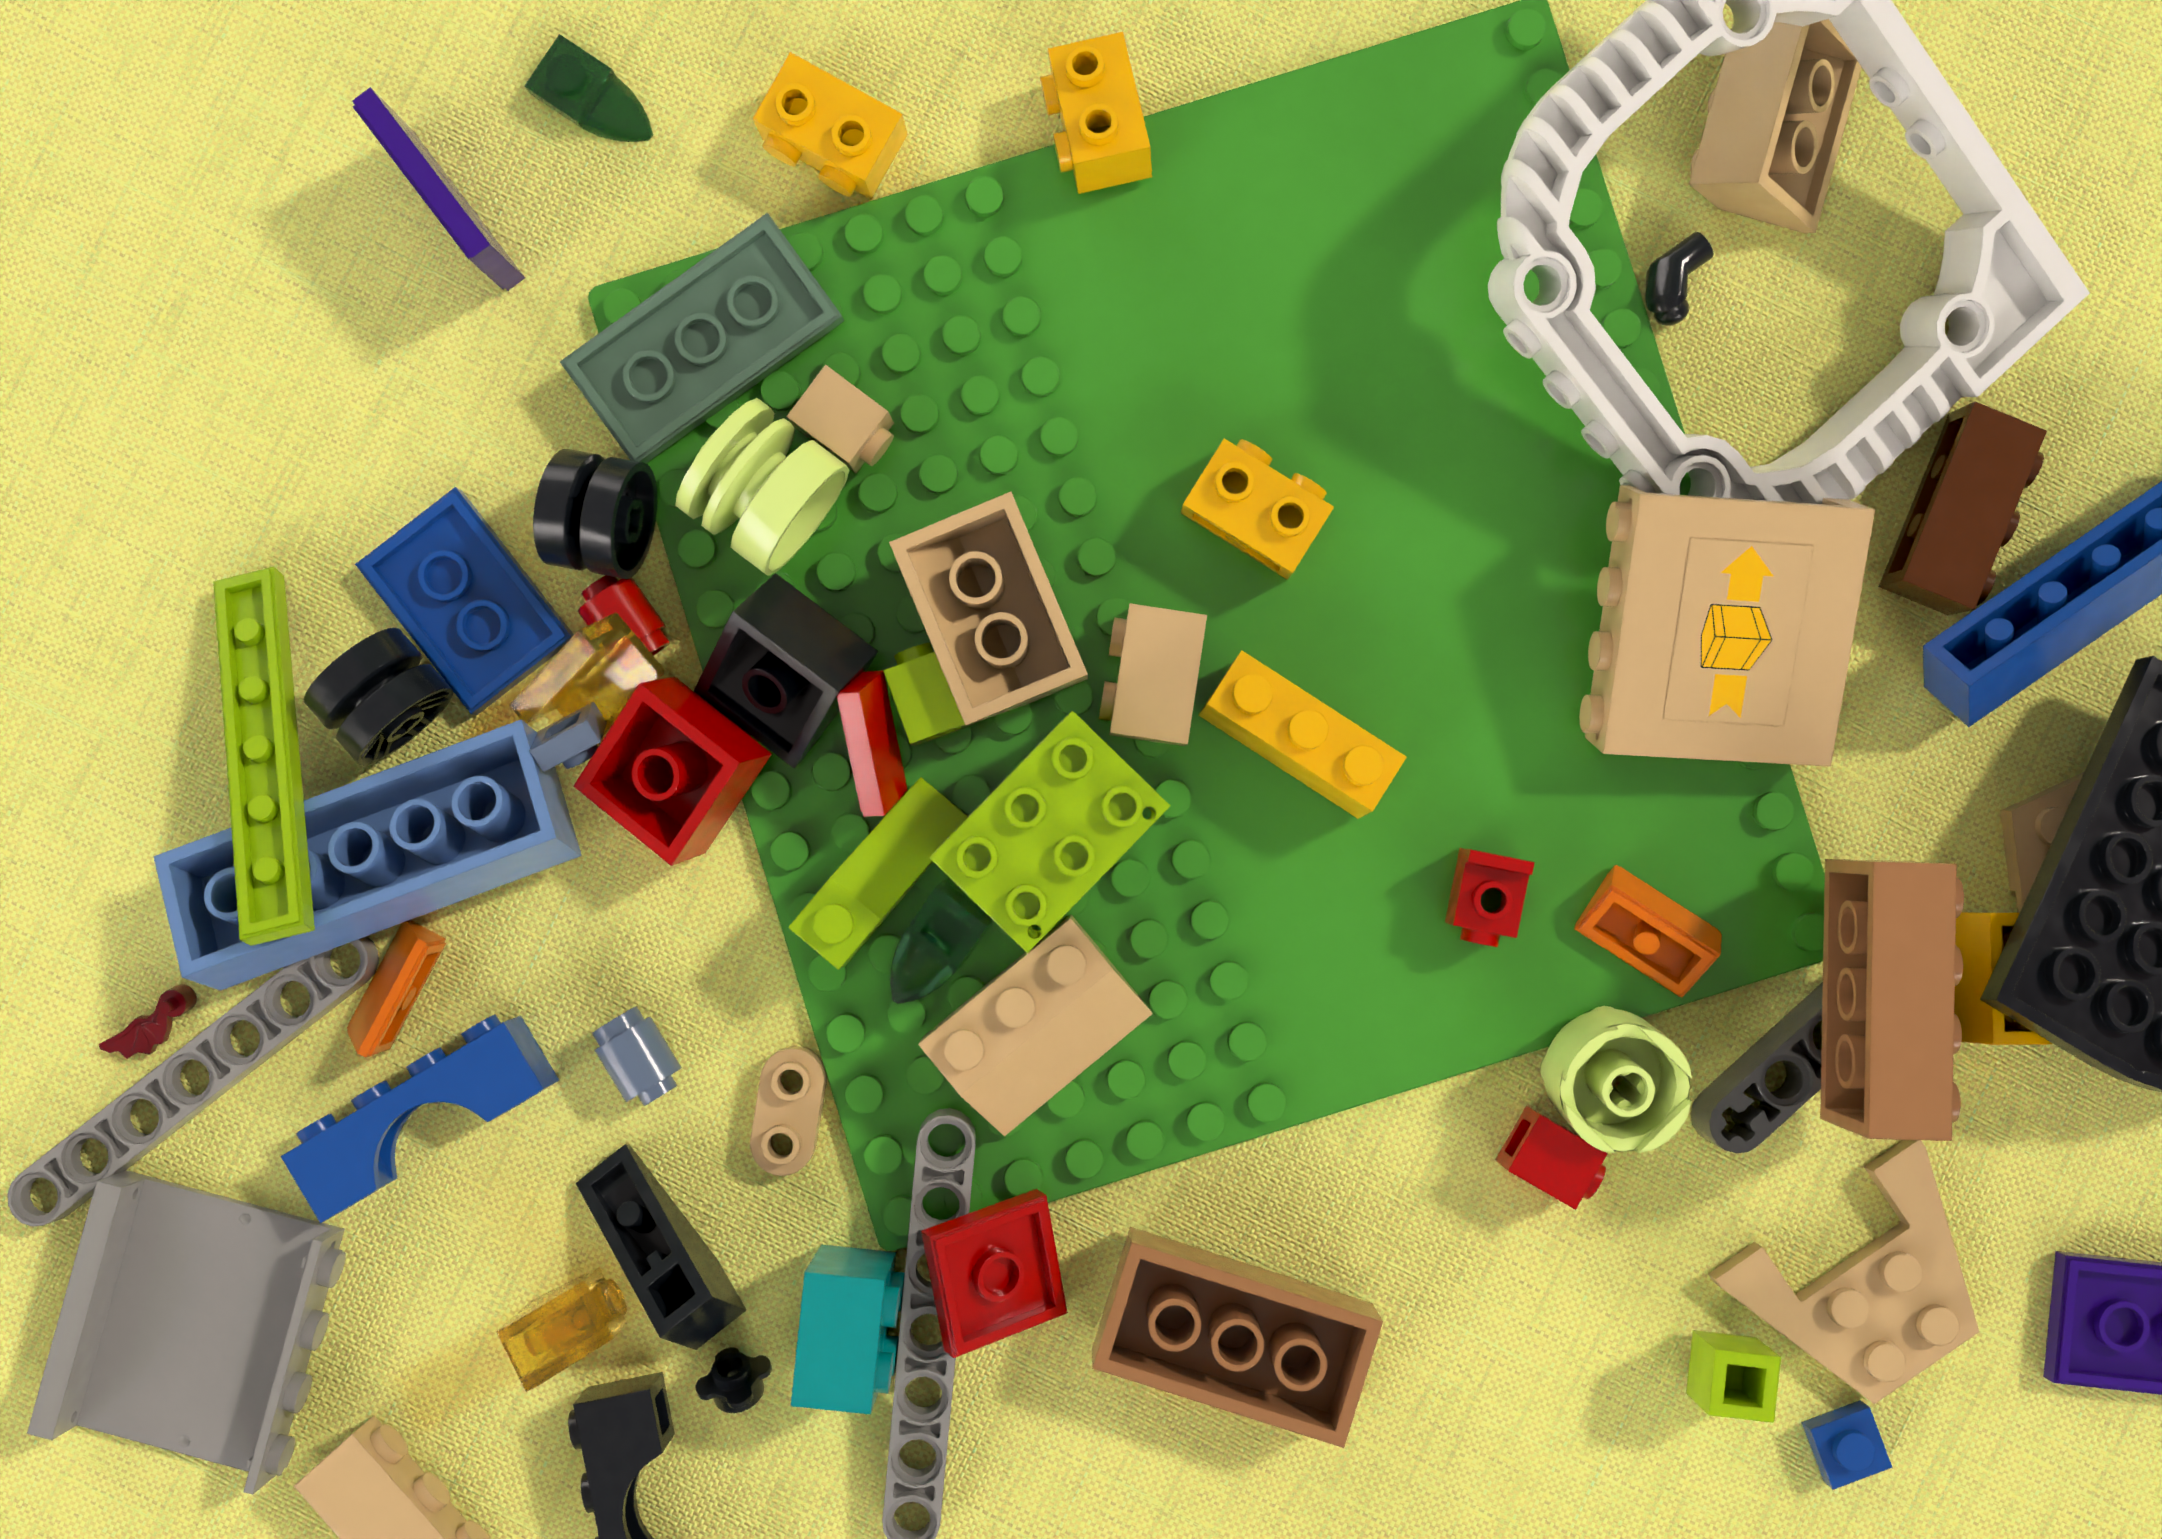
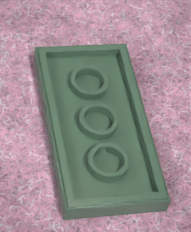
M766 213L565 357L560 363L628 458L632 461L647 463L844 322V319L770 215Z

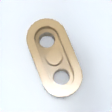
M801 1046L783 1048L767 1060L761 1071L750 1149L758 1166L773 1175L786 1176L798 1172L809 1162L816 1150L827 1074L821 1058L808 1048ZM785 1070H795L802 1076L803 1086L801 1090L791 1092L783 1087L781 1076ZM777 1133L788 1135L793 1143L792 1152L783 1155L774 1151L771 1145L772 1136Z

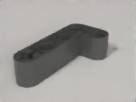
M1823 982L1698 1095L1693 1102L1690 1114L1692 1125L1701 1137L1729 1152H1749L1759 1146L1821 1089L1822 1048L1817 1049L1815 1046L1813 1031L1818 1022L1822 1020ZM1782 1061L1786 1069L1785 1081L1780 1088L1769 1092L1765 1084L1766 1072L1772 1064ZM1744 1092L1760 1101V1105L1758 1107L1750 1105L1754 1100L1746 1096ZM1727 1108L1733 1110L1730 1117L1735 1123L1729 1131L1724 1129L1727 1123L1722 1116V1113Z

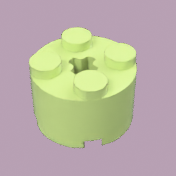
M1601 1006L1576 1017L1558 1032L1542 1060L1541 1076L1552 1105L1582 1139L1601 1151L1616 1153L1615 1151L1626 1152L1636 1150L1637 1153L1654 1150L1669 1141L1680 1130L1689 1115L1692 1102L1689 1099L1690 1078L1692 1079L1686 1057L1670 1039L1647 1021L1633 1013L1614 1009L1613 1007ZM1620 1075L1623 1080L1619 1085L1613 1087L1612 1081Z

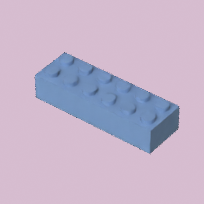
M521 719L304 800L315 931L253 946L240 941L231 828L153 856L182 978L221 991L582 856L556 767L543 772L529 751L537 732Z

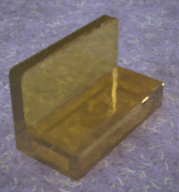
M615 612L578 630L509 706L520 719L528 724L554 709H557L564 718L594 702L607 722L605 734L619 716L638 684L660 679L664 675V668L618 613Z

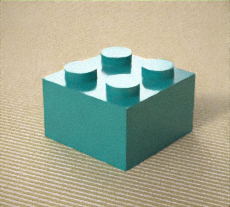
M821 1244L804 1273L791 1406L871 1415L878 1393H889L891 1376H895L899 1336L888 1335L889 1327H896L898 1312L902 1310L905 1272L895 1271L897 1252Z

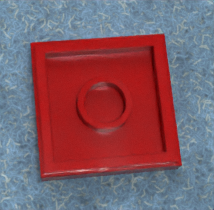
M1038 1189L921 1230L943 1348L952 1358L1068 1313L1047 1196Z

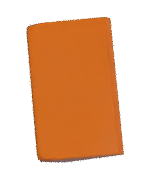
M1615 865L1606 875L1574 927L1582 935L1681 998L1721 955L1722 934L1717 928L1618 865Z
M412 920L401 924L348 1024L347 1032L357 1054L366 1058L391 1049L446 945V938Z

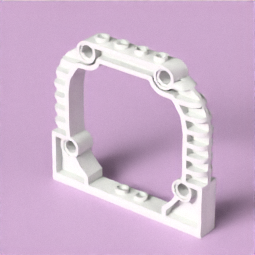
M1646 0L1542 96L1527 118L1522 122L1516 133L1515 141L1501 175V217L1497 220V231L1504 259L1495 266L1488 282L1489 300L1494 310L1507 325L1503 329L1507 341L1525 358H1533L1546 375L1543 379V385L1548 394L1566 409L1571 408L1585 425L1581 433L1587 444L1600 456L1610 458L1623 474L1619 479L1620 485H1630L1645 493L1680 495L1679 486L1681 480L1688 472L1691 478V488L1688 496L1822 504L1823 498L1848 500L1856 498L1864 491L1867 484L1878 474H1883L1893 464L1894 459L1905 449L1911 448L1933 423L1939 422L1948 414L1950 408L1960 398L1978 397L2090 294L1892 0ZM1725 3L1733 13L1734 24L1732 30L1726 26L1723 19ZM1829 19L1870 78L1869 85L1874 96L1893 111L1906 130L1905 138L1910 148L1917 155L1926 159L1963 215L1945 231L1943 259L1934 295L1923 296L1915 300L1903 314L1900 323V337L1904 348L1804 443L1770 464L1750 467L1740 453L1725 440L1708 435L1684 434L1592 314L1590 307L1596 290L1594 266L1586 249L1569 228L1570 214L1582 172L1607 138L1698 54L1708 57L1717 56L1753 46L1767 36L1774 22L1803 27ZM1530 269L1537 275L1540 285L1538 296L1533 303L1527 299L1523 285L1525 276ZM1948 318V320H1949V331H1948V334H1947V336H1946V334H1945V322H1946V319Z

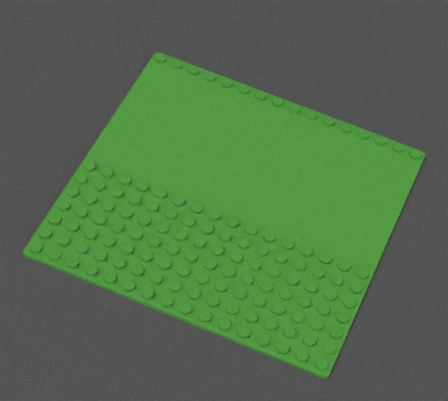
M1547 0L1516 1L1144 116L1151 146L1152 178L1078 194L1073 170L1062 173L1060 171L1054 144L780 229L838 309L844 322L646 463L652 469L656 480L658 501L657 525L703 671L732 612L772 575L767 576L730 548L732 536L740 518L724 531L713 535L701 526L703 515L692 519L675 506L677 492L685 474L702 446L734 411L747 401L758 398L774 411L773 422L782 418L789 421L786 416L826 364L889 412L894 422L889 432L894 435V438L876 464L870 466L865 462L857 473L849 469L847 481L825 519L795 556L775 573L878 650L867 672L883 671L897 665L894 657L895 654L917 645L931 643L889 542L1011 491L1088 673V679L1030 704L984 719L972 726L917 746L909 743L885 677L907 789L909 790L922 777L969 816L1073 710L1170 805L1161 817L1051 929L1053 930L1072 914L1153 1014L1004 1137L957 1093L918 1044L924 1035L1018 959L1025 951L933 862L851 961L841 969H836L788 927L827 880L885 816L863 817L840 711L795 769L766 748L772 755L742 798L875 1234L882 1249L895 1251L908 1245L918 1134L922 1122L929 1114L938 1109L951 1108L961 1111L970 1118L975 1127L976 1145L969 1213L1034 1189H1038L1046 1194L1049 1203L1549 1047L1555 1036L1567 1023L1596 1007H1613L1614 1009L1624 1010L1642 1018L1823 961L1825 873L1790 764L1603 754L1585 738V733L1582 732L1580 727L1581 702L1585 695H1591L1594 673L1588 661L1589 642L1593 632L1600 630L1603 606L1599 605L1597 599V583L1602 568L1609 566L1612 541L1608 540L1606 534V518L1612 502H1618L1619 479L1623 474L1610 458L1600 456L1587 444L1581 433L1585 425L1571 408L1566 409L1548 394L1543 385V379L1546 375L1533 358H1525L1510 345L1503 333V329L1507 325L1494 310L1488 295V282L1491 272L1498 262L1504 259L1497 231V220L1501 217V175L1504 164L1508 160L1516 133L1522 122L1527 118L1542 96L1570 71ZM1595 155L1582 172L1569 220V228L1586 249L1594 266L1596 290L1590 311L1685 434L1597 155ZM716 249L592 288L589 292L588 300L598 333L602 332ZM1530 269L1525 276L1523 285L1527 299L1533 303L1538 296L1540 285L1537 275ZM795 429L793 441L786 457L803 443L810 441L809 438L797 429ZM1224 438L1234 445H1237L1239 440L1243 439L1258 446L1272 457L1273 460L1269 465L1271 468L1289 479L1292 478L1294 473L1311 479L1327 492L1323 500L1334 506L1288 580L1181 514L1184 501ZM1688 472L1681 480L1679 486L1680 495L1689 494L1691 478ZM1130 603L1207 615L1189 740L1186 746L1109 735L1111 721L1099 719L1104 682L1117 683L1121 657L1108 656L1114 617L1127 619ZM1241 650L1407 757L1373 812L1357 819L1198 716ZM1148 807L1144 808L1142 812L1145 819H1148L1151 815ZM1459 848L1535 862L1533 873L1529 875L1517 938L1501 935L1498 947L1460 940L1462 927L1445 923ZM1615 865L1627 870L1721 932V955L1682 998L1574 929L1579 917L1606 875ZM1496 888L1485 890L1481 896L1483 909L1486 912H1493L1500 907V892ZM1032 925L1035 929H1041L1037 925ZM940 1124L929 1133L928 1142L936 1154L949 1157L958 1154L964 1148L965 1136L955 1125ZM944 1187L928 1191L922 1200L926 1213L938 1220L954 1216L960 1206L956 1194Z

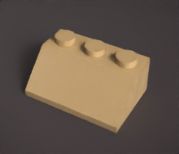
M1829 19L1803 27L1774 22L1772 29L1763 40L1753 46L1725 54L1716 88L1709 97L1708 117L1699 149L1696 150L1692 158L1691 178L1689 181L1690 186L1718 209L1801 233H1816L1862 68Z
M1011 491L889 542L966 726L1030 704L1088 679V673Z
M1071 914L1045 935L1028 954L1026 952L924 1035L918 1045L957 1093L1005 1137L1153 1013Z

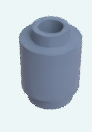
M637 1006L592 1033L600 1046L594 1051L625 1102L638 1096L643 1106H646L677 1086L671 1075L682 1067L651 1016L644 1019Z

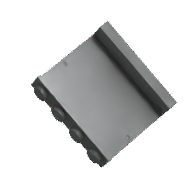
M128 1170L96 1181L27 1434L53 1440L73 1427L81 1426L249 1472L244 1492L253 1495L276 1475H282L284 1468H287L292 1457L295 1438L289 1436V1431L294 1413L300 1412L311 1389L312 1376L306 1374V1369L311 1351H315L319 1347L327 1330L329 1314L322 1310L328 1288H333L336 1285L345 1264L346 1253L339 1250L345 1229Z

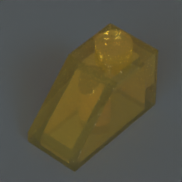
M597 1267L531 1300L496 1332L525 1392L614 1339L627 1324L623 1316L627 1313V1306L616 1282L612 1279L606 1280L600 1267Z

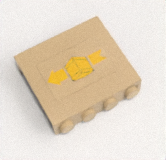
M1620 485L1618 502H1612L1606 518L1607 538L1609 541H1612L1609 566L1602 568L1597 583L1598 603L1600 606H1603L1600 630L1593 632L1588 648L1589 666L1594 670L1591 695L1583 697L1580 707V727L1582 732L1585 733V738L1603 754L1831 767L1875 509L1848 499L1823 498L1822 504L1645 493L1630 485Z

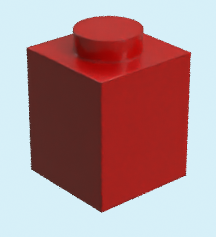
M1526 1105L1495 1160L1509 1172L1576 1210L1582 1198L1590 1199L1600 1187L1606 1172V1167L1602 1163L1608 1153L1593 1147L1579 1135Z

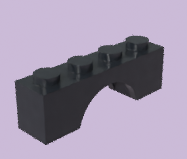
M663 1372L590 1386L573 1404L574 1410H571L569 1413L568 1427L571 1443L576 1450L582 1449L586 1473H583L581 1478V1496L586 1512H594L598 1530V1536L595 1539H654L640 1517L637 1507L636 1489L641 1469L662 1454L675 1435Z

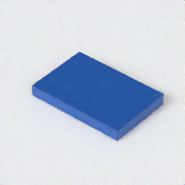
M454 487L355 564L446 683L453 689V692L470 714L478 715L576 639L575 635L465 493L457 487Z

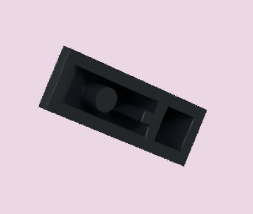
M623 1145L576 1182L579 1191L660 1338L697 1350L746 1311L744 1304L718 1259L631 1146Z

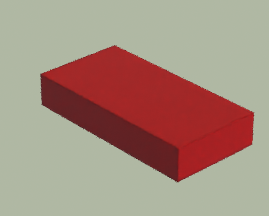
M884 671L862 672L837 695L863 817L885 816L908 791Z

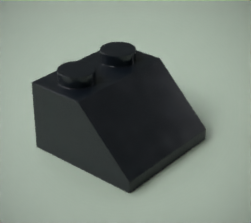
M775 573L732 612L698 680L694 692L795 769L839 713L838 693L862 672H867L878 650Z

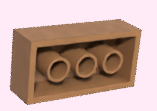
M1825 859L1820 1119L1868 1139L1952 1141V1123L1957 1121L1961 1108L1960 1093L1957 1085L1953 1082V1054L1959 1051L1962 1040L1961 1024L1958 1016L1954 1014L1955 986L1959 984L1963 973L1962 955L1960 949L1955 945L1956 918L1960 916L1964 905L1963 885L1960 879L1956 877L1957 864Z
M1130 1227L1093 1343L1092 1369L1344 1448L1383 1320L1373 1303Z

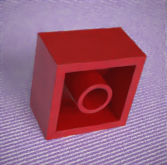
M674 676L638 684L573 787L669 865L673 866L707 852L772 753Z

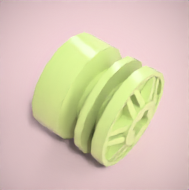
M756 398L747 401L734 411L708 438L683 478L677 492L675 506L692 519L703 515L701 526L713 535L724 531L740 518L733 533L730 548L767 576H770L779 571L795 556L825 519L847 481L849 468L814 440L803 443L786 457L793 441L794 426L785 418L773 422L774 411L760 399Z

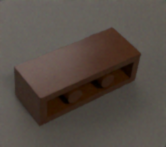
M1976 401L1949 413L1878 587L1946 615L1975 610L1976 606L1982 604L1990 594L1996 579V572L1991 568L1999 548L2008 543L2018 526L2020 513L2015 511L2023 489L2031 485L2042 467L2044 455L2039 450L2047 430Z

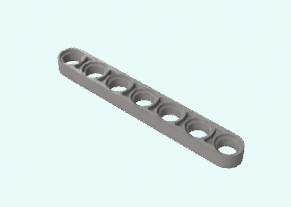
M367 936L350 942L357 948L361 963L358 971L349 978L341 977L333 971L330 964V956L333 949L284 967L20 1173L11 1183L7 1194L8 1206L12 1215L21 1223L29 1226H43L70 1215L93 1196L96 1181L130 1168L367 983L376 973L379 964L378 950L374 942ZM291 981L302 983L310 994L309 1007L299 1017L291 1016L285 1012L280 1002L282 989ZM241 1020L251 1022L259 1032L260 1042L258 1048L250 1056L239 1054L231 1044L230 1034L232 1028ZM191 1059L200 1061L209 1072L208 1086L200 1095L189 1093L181 1083L180 1073L182 1067ZM139 1099L150 1101L155 1105L159 1114L157 1127L150 1134L139 1132L131 1122L130 1112L132 1106ZM89 1138L99 1140L108 1151V1162L101 1173H93L82 1164L80 1151L82 1145ZM37 1178L49 1180L57 1190L58 1200L51 1212L38 1210L30 1199V1190Z
M951 1108L938 1109L929 1114L921 1124L917 1139L882 1519L883 1532L887 1539H935L941 1521L956 1358H952L944 1351L942 1341L937 1344L926 1345L916 1340L911 1332V1324L917 1317L923 1314L937 1315L931 1282L925 1280L917 1270V1261L925 1254L921 1230L968 1214L970 1209L976 1145L975 1127L970 1118L964 1113ZM940 1124L957 1126L965 1136L964 1148L954 1156L944 1157L936 1154L928 1142L929 1133L933 1128ZM944 1187L954 1192L959 1199L960 1205L954 1216L942 1220L929 1216L924 1210L922 1203L923 1197L928 1191ZM917 1377H928L939 1384L942 1395L937 1403L929 1407H920L909 1401L905 1393L906 1386ZM918 1439L928 1442L936 1452L935 1460L924 1469L908 1467L900 1457V1449L905 1443ZM907 1502L919 1503L929 1512L930 1521L920 1530H905L894 1519L896 1509Z

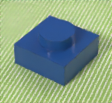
M1861 1400L1801 1422L1822 1479L1832 1490L1893 1468L1871 1409Z

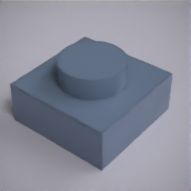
M592 702L539 730L529 751L543 772L560 763H563L566 769L573 768L593 756L599 747L597 744L601 742L607 722L596 704Z

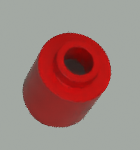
M605 575L582 591L581 595L586 600V603L578 609V613L612 661L620 660L627 671L643 664L670 644L662 632L666 625L632 577L618 580L616 577Z

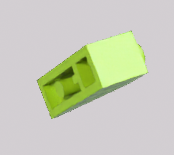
M920 777L827 880L788 928L836 969L839 970L846 966L933 863L929 857L968 816Z

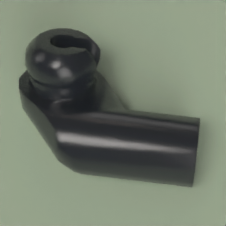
M1694 232L1657 258L1647 270L1645 293L1647 309L1654 313L1655 320L1661 325L1671 326L1685 319L1689 312V304L1686 300L1688 275L1713 258L1714 253L1710 243L1699 232Z

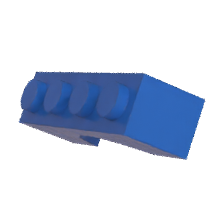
M496 1014L484 1019L461 1034L466 1045L446 1056L441 1047L426 1054L406 1067L411 1078L397 1087L391 1089L385 1080L352 1099L351 1102L357 1111L339 1122H336L331 1113L296 1133L301 1144L282 1155L281 1158L320 1223L341 1213L397 1179L395 1165L397 1139L407 1119L421 1105L433 1102L452 1103L471 1110L489 1122L559 1081V1078L521 1016L503 1023L499 1021Z

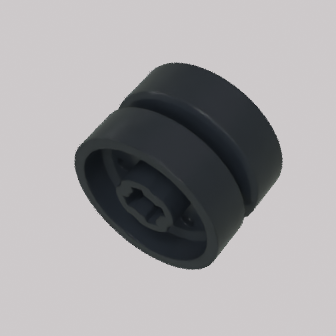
M572 449L558 451L544 470L534 506V542L541 560L548 565L579 571L587 568L595 574L621 579L633 577L641 568L648 554L656 524L657 486L650 466L643 462L616 457L604 459L599 454Z
M388 628L365 638L334 660L310 685L304 696V703L327 729L339 728L336 735L337 741L357 764L365 766L392 754L417 736L445 709L453 696V689L430 664L419 665L422 659L421 653L399 628Z

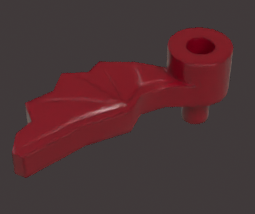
M183 984L165 991L161 994L156 1009L150 1016L141 1015L135 1018L122 1032L100 1043V1049L108 1053L118 1051L127 1059L138 1052L144 1054L155 1052L158 1044L168 1041L173 1017L180 1016L195 1006L197 1001L195 991Z

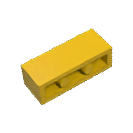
M1242 650L1232 662L1198 715L1357 819L1373 812L1407 758L1393 747Z

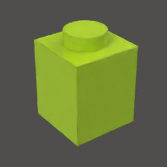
M931 643L917 645L895 654L894 657L897 665L883 670L911 745L917 746L975 724L965 725Z
M1693 1330L1686 1394L1709 1416L1774 1423L1781 1356L1756 1337Z

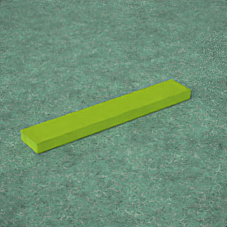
M274 566L213 581L239 939L250 946L315 931L284 575Z

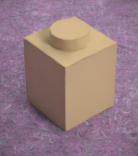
M826 364L786 416L795 429L810 440H814L847 465L854 473H857L865 462L870 466L876 464L894 438V435L889 432V429L894 424L889 412Z

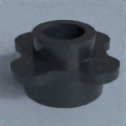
M734 1347L723 1349L715 1356V1362L708 1375L697 1381L695 1386L696 1392L702 1400L713 1398L715 1405L723 1412L739 1413L748 1410L763 1395L764 1383L762 1379L768 1377L772 1371L770 1360L764 1355L754 1358L746 1356Z

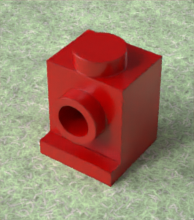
M1459 848L1445 923L1462 927L1460 940L1498 947L1501 935L1517 938L1529 875L1533 873L1535 862ZM1489 888H1496L1501 894L1500 907L1493 912H1486L1481 905V896Z

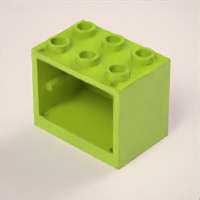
M1072 710L929 858L1028 954L1161 817L1170 805ZM1146 807L1151 811L1148 819H1145L1142 815ZM1032 925H1037L1041 929H1035Z

